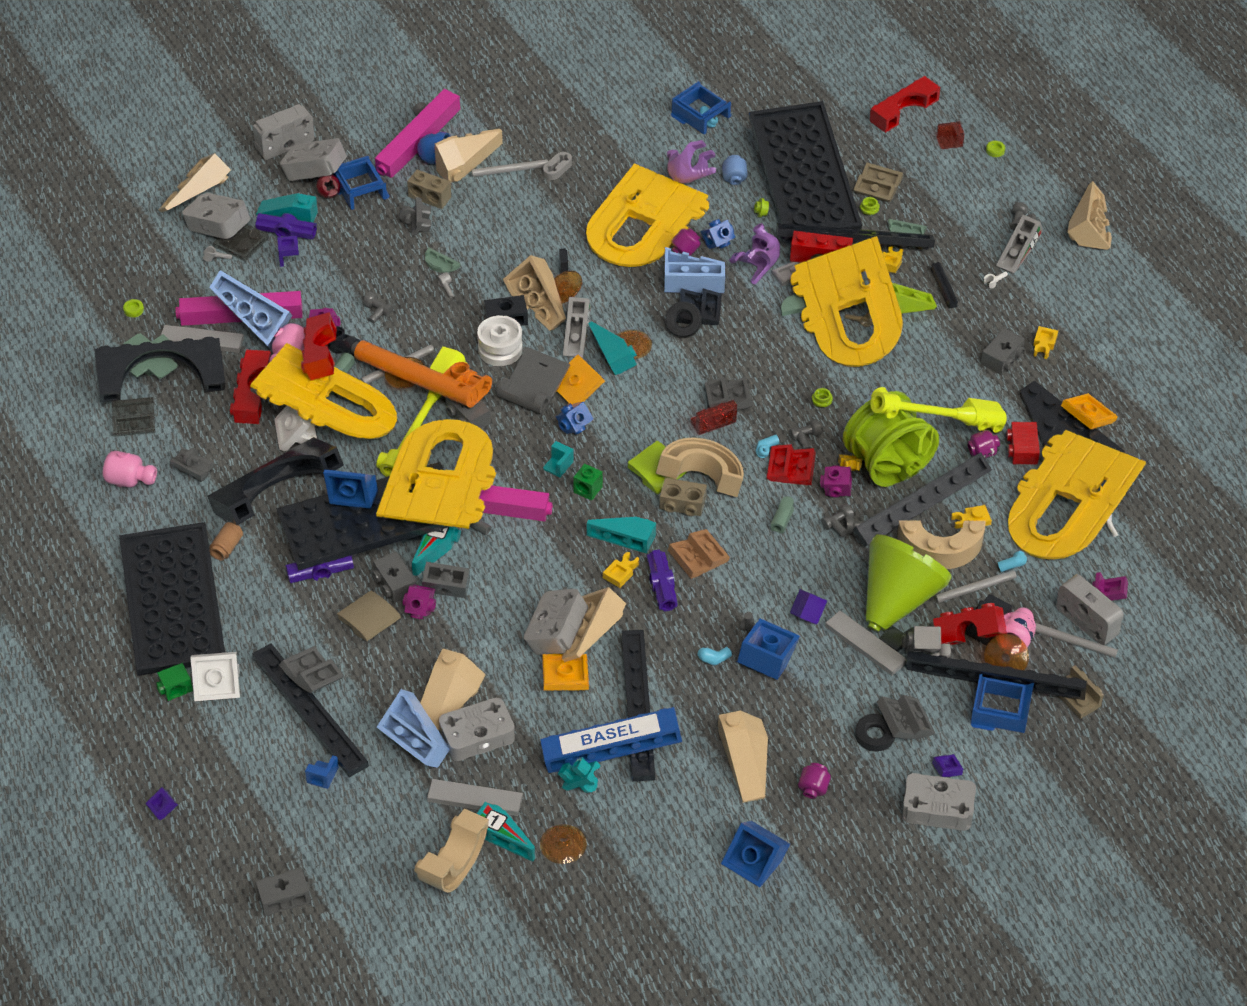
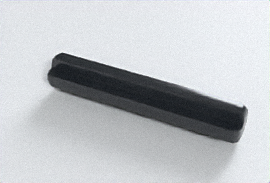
M940 262L932 263L931 271L949 309L956 308L958 300Z

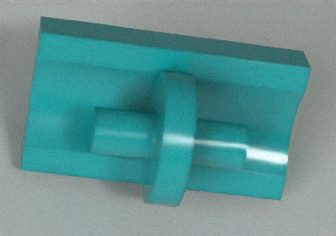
M584 758L577 759L573 766L570 763L563 764L558 772V775L565 781L562 788L569 791L580 787L586 793L595 791L598 786V779L594 776V771L599 769L601 765L597 761L588 763Z

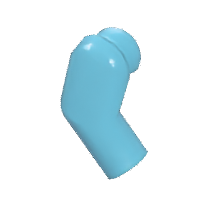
M702 106L700 108V113L703 114L704 112L709 110V108L706 106ZM715 117L707 121V127H715L718 123V118Z
M773 435L758 441L756 447L757 456L766 458L769 455L770 447L780 443L778 436Z
M1022 551L1015 552L1013 557L998 562L1000 571L1004 572L1012 568L1024 566L1027 562V557Z
M728 647L720 651L701 648L698 651V657L703 662L718 665L732 657V652Z

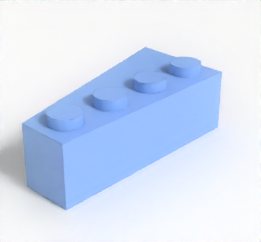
M221 270L209 287L271 350L275 339L274 335L279 331L280 327L282 328L288 324L292 317L291 313Z

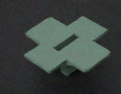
M140 333L123 344L140 345L143 342H151L153 344L169 339L162 334L151 342ZM152 358L136 365L130 373L136 378L145 373L148 376L154 374L160 379L175 370L178 364L171 358Z

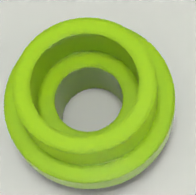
M873 197L863 199L860 204V210L867 215L876 214L880 208L878 201Z
M760 198L759 201L755 202L754 213H757V216L760 218L767 216L769 201Z
M825 388L817 389L812 395V402L818 407H828L833 401L832 394Z

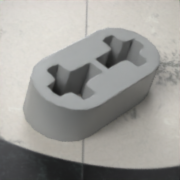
M567 152L556 154L544 165V177L548 180L559 178L571 167V154Z

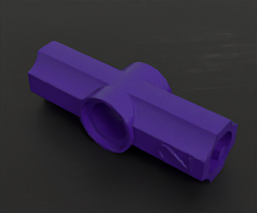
M258 213L256 217V230L273 232L278 237L297 236L314 239L316 235L317 223L297 220L295 216L289 213H285L281 217Z
M660 549L652 550L650 554H647L650 584H653L652 592L655 591L659 609L671 611L678 604L674 590L672 569L669 570L665 552L660 551Z
M352 556L299 571L296 563L285 565L290 583L311 578L318 581L319 578H329L332 573L354 568Z

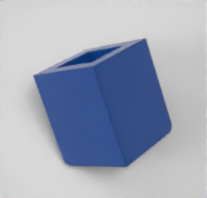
M332 755L329 763L317 761L315 765L308 764L305 770L307 783L328 789L339 768L337 756Z

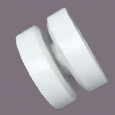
M499 315L482 321L477 331L480 358L493 366H506L517 361L522 355L523 349L522 328L520 324L513 318Z

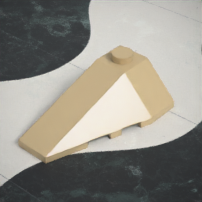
M502 130L482 131L478 135L469 133L465 137L459 138L451 136L435 143L436 171L443 179L451 183L460 181L503 144Z
M215 153L201 158L186 175L188 178L177 186L179 192H173L159 208V211H168L217 184L221 185L227 180V174L231 169Z
M1093 181L1088 185L1069 221L1068 235L1079 246L1108 250L1111 247L1112 237L1109 231L1106 233L1105 226H1109V220L1106 219L1104 214L1107 212L1105 196Z
M530 255L503 279L512 296L524 295L527 309L531 308L535 312V318L549 331L554 330L566 320L553 274L545 259Z
M609 587L582 596L588 605V610L584 615L571 648L563 653L562 660L564 662L579 658L622 617L626 603Z
M442 649L420 702L438 731L440 730V716L461 709L464 703L478 692L485 677V673L464 654L447 649Z
M743 711L719 715L718 732L742 802L765 798L768 736L762 719Z

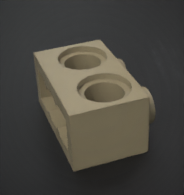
M416 170L407 181L408 197L416 199V197L422 198L423 203L443 209L451 199V182Z
M665 478L660 494L659 509L670 513L679 512L685 513L688 516H701L706 500L707 485Z

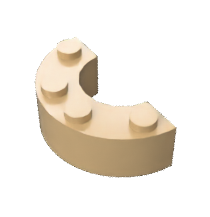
M683 438L670 443L663 450L656 474L677 479L685 471H699L709 475L715 481L717 492L738 497L744 476L743 467L733 452L717 442L703 438Z
M899 521L897 537L898 540L914 547L913 551L922 556L927 554L946 569H952L969 563L978 555L983 544L985 521H964L962 529L957 534L949 537H939L928 533L923 528L921 521Z
M464 809L459 816H455L451 822L450 828L452 830L445 847L443 846L440 849L438 856L428 852L423 860L420 859L417 862L414 872L417 873L418 879L447 893L455 890L461 884L481 851L489 819L467 809Z

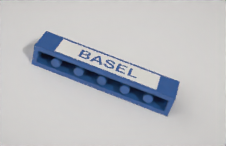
M674 707L540 739L548 773L559 772L565 763H570L573 766L574 762L579 758H584L588 763L600 762L682 742Z

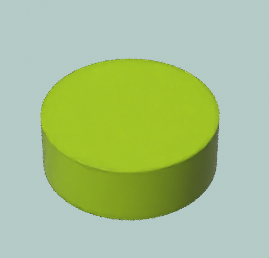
M990 141L986 145V153L991 157H1001L1005 153V145L1000 141Z
M136 299L125 302L123 305L124 314L128 317L140 316L144 312L143 303Z

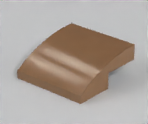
M707 529L689 533L687 540L672 543L668 548L669 553L691 579L726 563L730 559L729 555Z

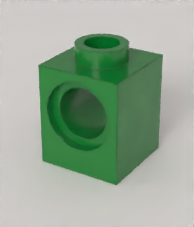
M584 463L573 477L574 493L592 501L603 487V471Z
M183 663L157 673L159 682L156 683L159 694H164L168 701L193 691L191 678Z

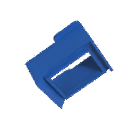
M699 81L672 98L671 116L682 124H689L702 134L707 133V121L719 113L727 119L731 117V101H724L703 87ZM699 99L711 108L701 114L689 105Z
M369 156L342 163L338 170L333 173L340 182V192L338 194H342L351 210L355 209L354 197L378 190L383 200L389 198V194L386 191V183L382 181ZM368 173L372 180L371 183L350 188L346 181L347 179Z
M980 674L971 726L990 731L1000 728L1025 733L1034 683L1023 685L982 677V674ZM984 693L1020 699L1018 713L982 707Z

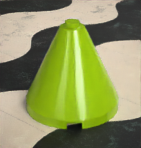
M878 534L873 537L869 548L866 622L869 623L868 627L879 633L880 630L885 631L947 587L952 576L944 566L927 554L922 556L913 551L914 547L895 538Z

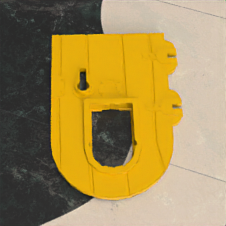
M634 163L588 222L586 230L587 242L591 250L598 257L609 263L625 267L651 264L665 254V247L670 248L674 246L671 240L682 228L688 229L687 225L691 219L697 220L705 215L704 211L707 212L709 209L708 195ZM628 217L642 220L649 225L652 224L642 237V240L633 246L625 247L612 241L613 236Z
M877 236L794 265L796 271L792 273L790 282L794 286L792 287L793 293L799 297H804L807 306L801 312V320L805 322L803 323L804 329L809 333H815L821 351L829 359L844 366L860 367L881 360L891 352L901 336L903 319ZM866 271L869 281L868 285H865L861 274ZM866 301L874 325V333L868 342L857 345V343L849 341L839 311Z
M288 343L283 346L250 386L257 390L256 393L261 398L266 400L269 397V402L273 404H285L297 410L298 415L302 419L307 421L310 418L312 419L311 423L314 425H327L336 431L357 438H380L390 433L397 422V412L394 405L384 394L334 367L333 375L310 381L308 374H304L301 367V362L303 361L302 350ZM333 391L358 405L364 406V408L372 413L373 417L355 414L326 399V397Z
M451 419L432 421L412 431L401 445L376 516L469 529L471 523H476L482 518L485 505L479 497L482 490H487L493 485L496 476L495 469L490 466L493 447L486 432L469 422ZM444 440H454L461 442L463 445L454 471L426 467L431 450L437 443ZM415 483L413 492L410 493L409 491L412 489L411 485Z
M1067 430L1062 435L1053 436L1047 442L1052 447L1045 445L1042 449L1044 461L1037 470L1032 469L1025 473L1023 479L1027 480V482L1020 480L1017 488L1020 495L1014 502L1008 518L1009 532L1013 541L1025 553L1041 559L1066 558L1080 552L1098 535L1146 465L1145 461ZM1107 480L1102 487L1101 484L1103 483V481ZM1057 494L1080 503L1068 522L1058 533L1044 536L1037 532V520L1041 518Z

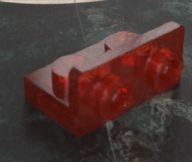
M734 400L708 409H703L697 412L695 417L691 418V424L697 433L701 435L735 423L737 419V404Z

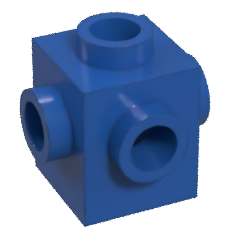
M728 219L711 221L708 223V228L700 231L709 249L718 246L719 248L726 247L730 244V240L736 238L734 228Z
M584 401L565 405L560 409L562 412L555 416L562 431L566 434L575 433V435L586 429L585 425L594 419Z

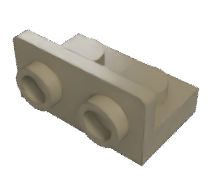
M1075 665L1071 667L1070 674L1066 676L1067 678L1076 677L1087 681L1085 700L1059 697L1081 719L1101 707L1104 695L1102 690L1088 679L1085 672L1080 671Z

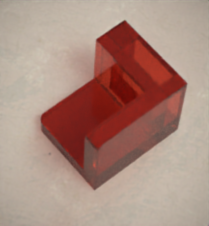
M960 121L937 125L936 138L940 149L963 147L965 134Z

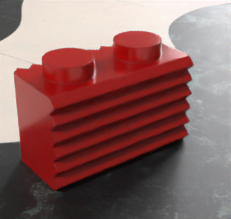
M1011 422L1010 429L1006 430V441L1011 443L1008 444V457H1012V464L1038 465L1040 450L1037 422Z

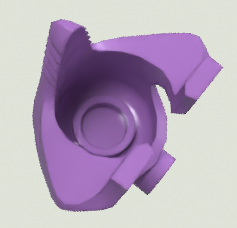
M703 140L690 142L681 154L677 150L667 151V157L669 158L667 170L674 181L687 184L716 172V168H708L707 163L710 158L715 157V153L712 150L702 152L699 155L698 163L694 167L691 166L694 151L706 147Z
M762 223L756 225L753 229L756 235L752 237V249H749L746 253H734L729 260L731 263L742 261L757 266V270L751 279L752 284H756L780 256L779 241L776 237L765 231V226Z

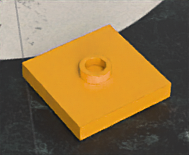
M577 354L569 362L570 367L557 389V392L569 404L585 401L605 382Z
M1089 393L1065 399L1061 404L1064 409L1090 429L1112 424L1118 418L1116 414Z
M542 654L544 690H589L587 654H582L579 658L567 662L562 660L563 654Z

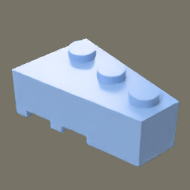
M665 247L664 292L680 293L682 288L701 293L704 288L724 293L725 262L703 256L699 259L689 256L687 252L682 254L671 252V248Z
M401 689L377 725V728L422 763L437 768L450 749L414 693Z

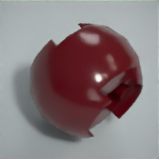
M334 175L321 176L317 181L316 188L322 197L330 199L337 196L340 192V182ZM330 182V186L333 188L327 191V187L324 184Z

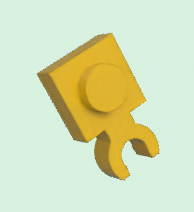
M890 246L888 253L883 252L888 272L896 273L902 263L903 249L895 252L893 251V246Z
M1038 327L1033 345L1035 346L1033 353L1035 357L1038 352L1045 354L1044 359L1049 357L1050 350L1054 349L1058 330Z
M839 454L838 463L841 467H851V471L860 470L862 459L857 458L855 455Z
M985 505L965 508L964 514L961 512L951 514V520H960L955 522L954 527L956 529L962 528L964 521H985V526L991 525L992 522Z
M626 552L621 562L615 559L603 572V579L621 588L633 575V569L638 567L639 558L636 557L635 560L629 561L630 552Z

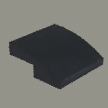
M681 288L678 302L694 304L700 311L702 317L701 325L719 324L722 293L703 288L700 294ZM682 312L677 315L676 322L690 324L691 316L686 312Z

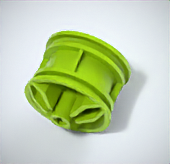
M889 392L898 395L902 402L912 403L910 398L903 392ZM869 400L848 421L843 432V444L857 458L865 460V467L875 484L889 487L915 476L930 462L939 445V434L924 419L917 418L916 412L899 410L895 417L889 419L885 414L874 413L870 405L871 400Z

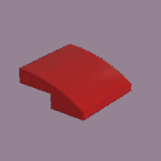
M792 444L771 446L767 479L773 482L812 485L816 457L814 448L794 450Z

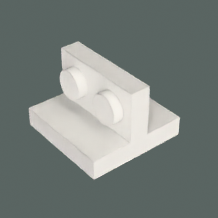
M286 406L274 419L279 450L288 451L295 442L302 444L313 437L317 438L315 425L311 423L312 419L309 418L307 421L302 419L298 415V411L289 406Z
M237 652L191 655L194 701L240 698L239 664H237Z

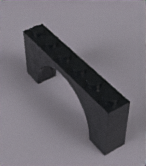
M210 336L199 340L186 338L176 342L165 340L161 343L143 342L140 345L122 344L119 347L101 346L94 349L100 402L121 401V388L128 373L139 363L160 357L175 359L190 367L198 376L204 393L225 390L219 338Z
M313 437L211 493L207 497L217 516L235 525H239L255 516L251 503L268 487L298 475L310 473L324 474V470L335 471L344 466L336 446Z

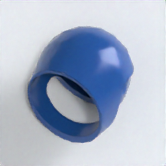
M438 132L437 134L431 133L423 136L417 145L419 157L428 164H436L435 143L442 141L443 138L451 137V135L446 132Z

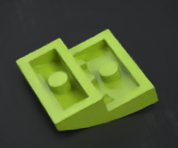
M658 440L628 461V468L641 477L643 484L657 495L661 493L665 478H669L656 474L661 454L666 448ZM687 471L680 474L677 477V480L681 478L683 475H685Z

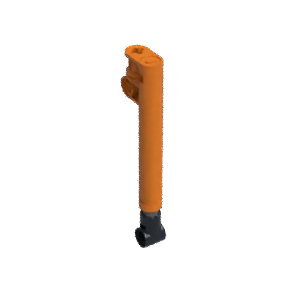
M336 326V340L329 343V348L333 353H349L355 356L357 360L469 408L476 405L490 391L492 386V378L490 376L484 375L482 377L477 375V372L471 370L466 362H457L442 374L365 340L360 341L353 336L345 334L344 328Z

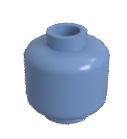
M738 155L727 157L722 163L723 179L732 185L741 184L748 176L746 161Z

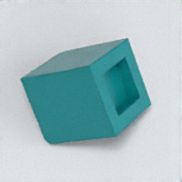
M555 441L551 446V458L545 464L543 470L561 478L574 462V449Z

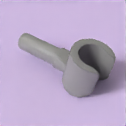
M208 246L203 252V259L207 262L212 261L214 257L232 259V255L219 253L212 246Z
M445 272L439 275L438 284L444 287L449 298H452L454 295L448 285L452 282V279Z
M941 644L939 652L931 655H942L949 658L951 655L950 644Z

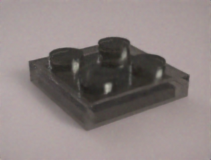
M245 224L231 238L223 239L218 237L213 242V246L246 262L269 239L267 233Z

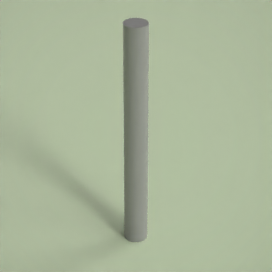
M548 160L472 169V176L543 168Z
M428 345L405 358L416 361L433 353L434 348L432 345ZM379 369L360 378V380L368 384L389 373Z
M1014 570L937 594L934 598L937 603L1015 579L1017 575Z
M1035 623V632L1114 658H1116L1118 649Z

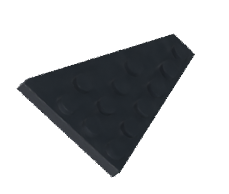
M1035 380L1020 390L1019 395L1025 404L1027 412L1030 414L1032 422H1037V431L1043 446L1052 447L1047 444L1049 439L1055 435H1062L1067 430L1125 453L1121 447L1098 429H1090L1061 406L1062 401Z

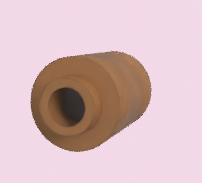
M230 522L224 524L210 545L212 557L220 561L229 557L243 536V531L239 525Z

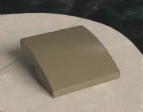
M866 163L862 175L860 174L853 192L891 202L902 181L903 173Z
M369 591L337 613L339 620L352 627L353 632L366 641L401 618L400 614L386 600L373 591Z

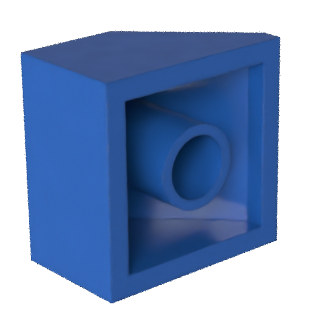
M324 470L323 473L330 504L371 508L378 492L375 475Z
M760 618L742 642L737 662L778 680L786 669L800 636Z
M753 821L742 822L721 864L756 886L761 887L782 862L790 843Z

